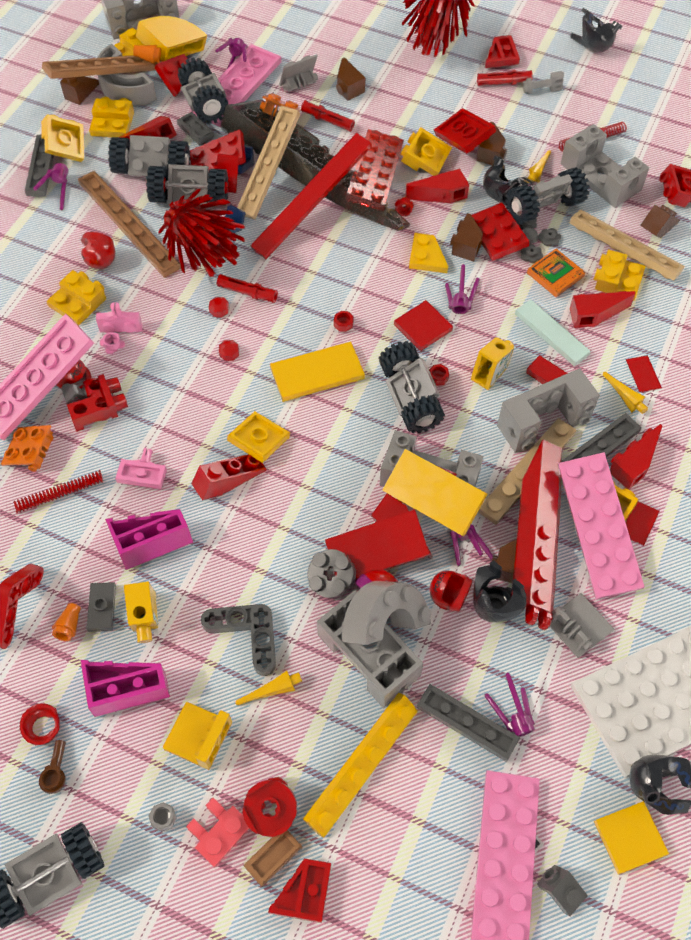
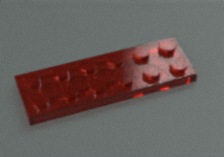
M368 129L365 139L371 142L372 147L357 162L345 200L384 211L404 139L381 133L378 130Z

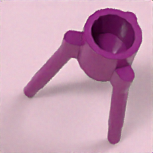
M229 38L226 43L215 50L218 53L229 46V52L232 57L227 69L233 64L236 56H240L242 53L243 61H247L246 49L248 45L241 38Z
M56 163L53 169H48L47 173L33 189L36 191L49 177L55 183H61L60 210L62 211L64 209L65 191L68 181L66 178L69 170L66 164Z
M464 264L461 265L459 292L453 298L449 284H445L449 301L448 308L452 309L455 314H465L468 310H471L472 301L480 278L477 277L468 298L467 294L464 293Z
M470 525L465 536L453 530L449 533L453 541L457 566L461 565L458 538L461 541L470 539L480 556L483 555L482 548L490 560H492L493 554L476 532L474 525Z
M506 673L508 686L518 712L510 716L512 721L510 722L488 693L485 694V698L503 721L507 730L522 737L535 731V723L531 716L526 689L524 687L520 689L524 706L523 711L511 675Z

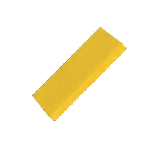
M351 341L270 363V369L282 402L365 379V373Z
M406 449L403 451L382 489L384 492L462 536H465L488 495L484 491Z

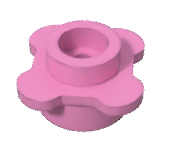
M109 332L100 340V345L106 349L107 354H113L118 349L124 348L125 342L120 340L118 333Z

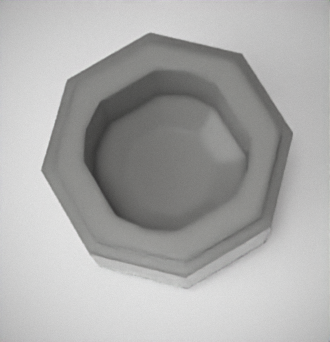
M164 802L154 805L148 815L151 826L161 832L171 829L177 819L174 808Z

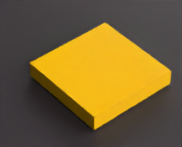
M256 411L227 435L228 442L247 454L252 455L262 463L290 438L289 431Z
M644 801L594 821L618 875L669 855Z

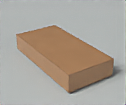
M287 830L281 835L272 837L243 866L257 883L263 887L302 849V845Z

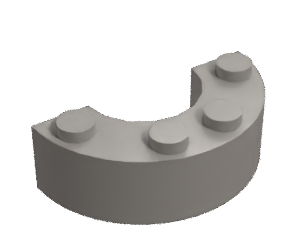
M110 44L100 52L97 58L123 55L113 44ZM143 72L136 75L122 73L98 75L103 94L112 100L126 98L132 101L133 106H145L157 100L154 82Z
M389 581L370 582L360 588L347 608L343 622L342 642L367 645L383 640L384 627L389 616L391 617L393 627L418 629L430 625L431 610L418 589L410 584Z

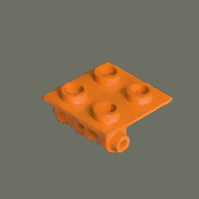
M274 93L262 97L266 101L261 102L260 109H262V112L272 115L275 107L273 117H275L278 108L281 106L301 111L298 108L299 104L290 100L286 102L281 101L282 97Z
M52 426L18 427L13 434V438L4 453L0 465H28L30 471L36 472L37 469L41 468L43 458L46 457L45 452H48L49 446L54 439L53 432L50 430Z

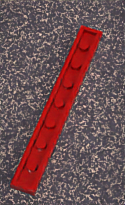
M356 132L250 245L251 248L266 260L372 147L371 142Z

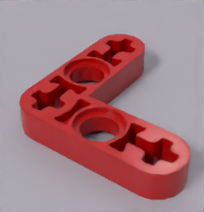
M30 563L3 580L0 584L1 649H6L12 641L18 600L40 584L44 574L42 566Z

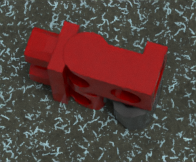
M104 374L97 376L98 378L83 381V388L72 384H64L61 390L76 432L84 430L85 425L97 421H105L111 417L112 419L118 417L117 411L128 407L124 393L116 396L111 395L122 391L118 377L105 379ZM77 396L80 401L72 403V400Z

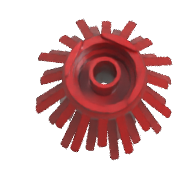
M404 0L405 9L409 8L417 0ZM420 0L402 21L403 26L412 16L407 24L409 27L413 24L407 37V42H409L413 33H418L413 44V50L421 44L423 46L421 54L428 56L434 43V57H436L440 42L442 41V55H445L446 48L449 46V34L451 43L455 39V30L456 36H459L458 6L464 35L467 37V20H469L468 15H470L469 12L471 11L468 1ZM468 0L471 6L475 7L473 1Z
M197 189L187 199H184L185 195H183L179 200L174 203L172 201L169 204L170 209L166 210L163 216L164 224L159 229L158 234L162 233L166 228L162 241L163 244L167 241L169 261H171L172 256L173 258L175 256V242L177 243L178 259L180 260L183 273H185L181 245L184 246L192 270L196 271L198 269L197 265L201 267L202 263L208 275L213 277L216 273L208 262L215 268L217 266L222 267L221 263H225V259L231 264L236 265L237 261L235 259L240 256V253L237 252V246L230 240L236 241L238 239L245 242L244 237L227 229H245V226L233 222L234 220L219 216L233 214L231 210H206L205 208L225 205L231 202L221 199L205 203L212 199L208 194L193 199L201 190Z

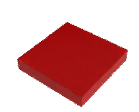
M427 300L394 320V326L420 352L453 331V325Z

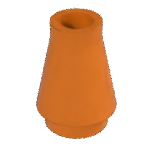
M134 45L133 56L153 64L155 62L159 63L161 48L157 47V45Z
M74 603L67 604L65 610L52 626V635L56 639L68 642L72 637H75L81 607Z

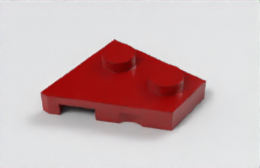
M512 35L494 37L488 58L486 59L485 68L519 65L520 57Z
M185 54L165 60L155 66V70L174 98L177 97L182 87L178 78V69H182V62L187 64L185 60L188 58Z
M304 858L292 878L284 886L280 895L269 907L268 913L322 923L332 864Z

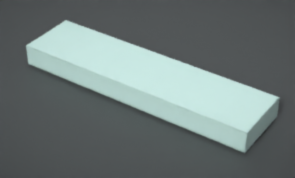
M531 299L516 309L515 315L574 367L590 355L591 351Z

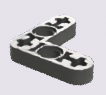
M254 604L212 608L203 612L201 624L208 633L251 630L254 670L261 676H268L274 672L276 658L273 617L271 609L267 605ZM259 612H264V627H260ZM239 613L243 615V621L240 624L231 623L230 618L233 614ZM222 615H226V616H225V619H226L227 625H224V624H223V621H222V620H223V617H222ZM210 617H215L217 620L213 626H210L208 622ZM266 634L270 637V641L266 645H259L256 642L257 636ZM261 652H266L267 662H271L267 664L265 669L259 664L262 663Z

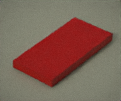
M415 509L325 539L328 550H338L349 556L356 568V580L362 574L371 570L386 571L430 556Z

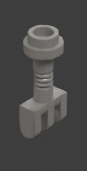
M552 72L550 79L532 82L531 78H528L526 81H523L524 93L531 94L533 89L549 87L551 92L560 91L563 89L564 72Z

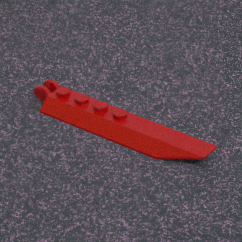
M543 439L522 478L513 580L517 579L524 585L526 593L525 622L529 625H534L538 619V627L545 631L550 627L554 610L561 508V475L558 463L562 462V448Z

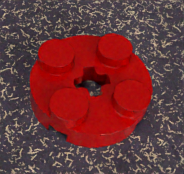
M279 780L261 781L251 787L246 794L242 811L243 818L247 826L257 834L267 837L281 835L291 827L297 816L296 797L290 787ZM267 800L270 803L275 802L277 804L274 816L263 812Z

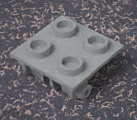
M317 54L305 56L297 62H288L284 66L279 85H283L285 92L300 89L301 85L305 87L306 85L314 84L318 80L317 74L313 73L318 57Z
M582 593L563 607L558 606L552 612L553 620H551L550 628L577 658L581 657L615 630Z

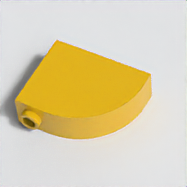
M156 16L138 22L136 37L144 45H157V47H160V60L163 62L181 54L188 56L203 51L207 34L186 20L172 16Z

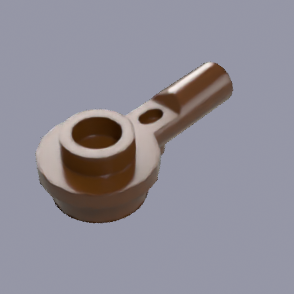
M64 740L55 741L51 763L45 766L44 771L39 777L40 789L47 794L59 792L66 782L65 773L60 768L66 745Z

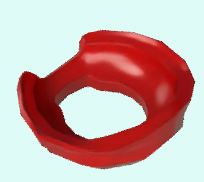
M38 703L28 708L22 714L19 728L22 737L28 743L35 746L45 745L52 741L60 729L57 709L45 703ZM41 717L53 718L55 728L47 735L37 736L34 734L33 725L37 719Z

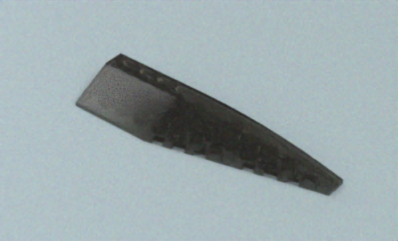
M263 99L226 105L220 126L226 129L228 134L240 129L244 134V145L252 146L254 152L260 155L278 110L275 117H273L275 108L272 115L262 112L260 105L262 101L265 102ZM296 123L278 167L307 186L334 156L329 154L330 149L326 145L321 146L319 144L320 140ZM350 170L325 196L326 199L391 229L400 231L410 226V223L395 209L387 208L388 203L384 199H378L375 196L376 192L372 188L367 189L365 187L366 182L353 170Z

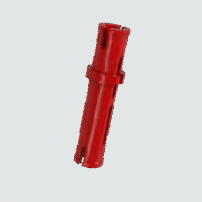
M532 70L478 73L477 86L516 85V83H523L528 78L532 80L533 73Z
M304 100L301 105L302 112L314 116L317 120L322 119L349 132L355 126L353 119L327 110L323 105L318 106L307 100Z
M220 274L217 278V287L249 295L252 299L257 300L259 298L275 303L278 298V290L263 287L259 283L253 284Z

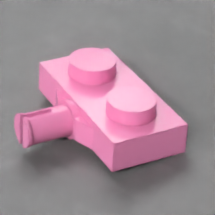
M115 302L111 303V312L96 314V322L100 332H142L143 324L139 312L121 311L120 305L117 302L116 305Z
M144 448L140 460L121 459L115 479L117 483L161 490L167 468L165 465L150 462L153 450Z

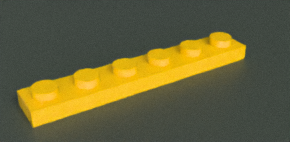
M398 692L303 818L319 836L324 838L418 712L404 694Z

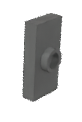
M193 112L177 119V125L198 145L214 137V132Z
M115 582L90 583L86 626L88 632L113 631L116 596Z

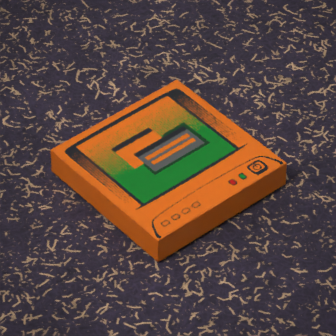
M554 249L527 270L529 276L555 297H558L581 280L586 273L558 249Z

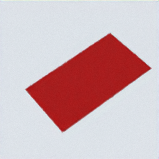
M217 153V169H226L228 172V192L237 193L238 156Z
M648 355L626 359L639 392L662 388Z
M638 501L626 520L630 540L644 546L660 511Z

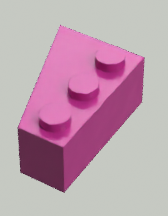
M180 509L154 512L146 517L136 518L135 515H132L124 520L114 521L113 518L105 519L126 570L193 543L188 525Z
M80 660L88 709L94 717L170 697L166 673L161 663L129 662L127 664L113 663V661L89 662V660Z

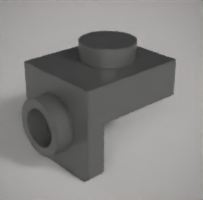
M553 865L546 870L541 880L537 883L538 887L547 892L562 912L568 916H571L588 897L572 874L557 865Z

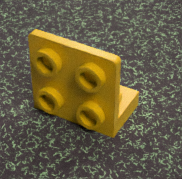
M186 702L163 745V749L210 770L232 725L230 714L220 710L217 715Z

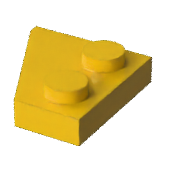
M414 233L409 269L440 273L448 272V264L434 235Z

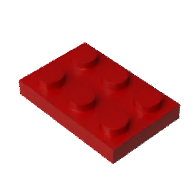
M464 108L434 129L437 137L466 154L473 151L475 147L497 132L495 125Z
M239 129L190 150L191 166H208L209 170L217 169V153L238 156V165L245 163L244 134Z
M502 202L472 214L473 219L483 233L481 244L492 261L529 246V239Z

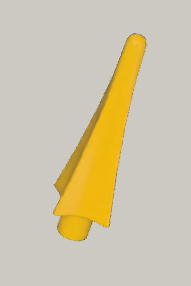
M548 150L529 169V179L537 183L540 182L551 150Z
M603 372V376L616 390L631 413L636 409L641 414L648 410V407L643 403L645 396L627 387L609 373Z
M285 671L259 689L237 699L235 704L241 705L260 698L295 691L293 685L302 682L300 673L297 672L289 675L288 671Z

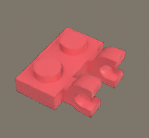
M212 798L205 806L219 820L213 828L207 832L194 818L186 827L200 841L194 848L215 868L250 828L245 823L243 815L233 805L226 811L216 799Z

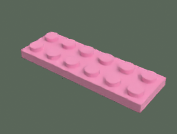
M251 44L246 49L247 61H243L242 53L218 78L225 91L229 109L228 111L226 110V116L222 115L223 120L220 121L218 118V123H214L212 120V124L222 127L281 63V56Z
M67 314L54 325L0 384V439L5 440L93 346L94 342Z
M605 452L558 463L595 599L644 589V583Z
M488 770L485 773L470 940H529L539 778Z

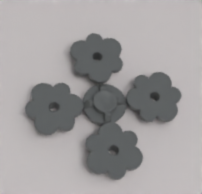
M537 218L523 224H518L529 239V246L521 249V259L530 263H535L536 260L543 258L541 248L535 247L533 243L539 240L546 246H556L561 239V235L554 228L543 229L538 235L535 230Z

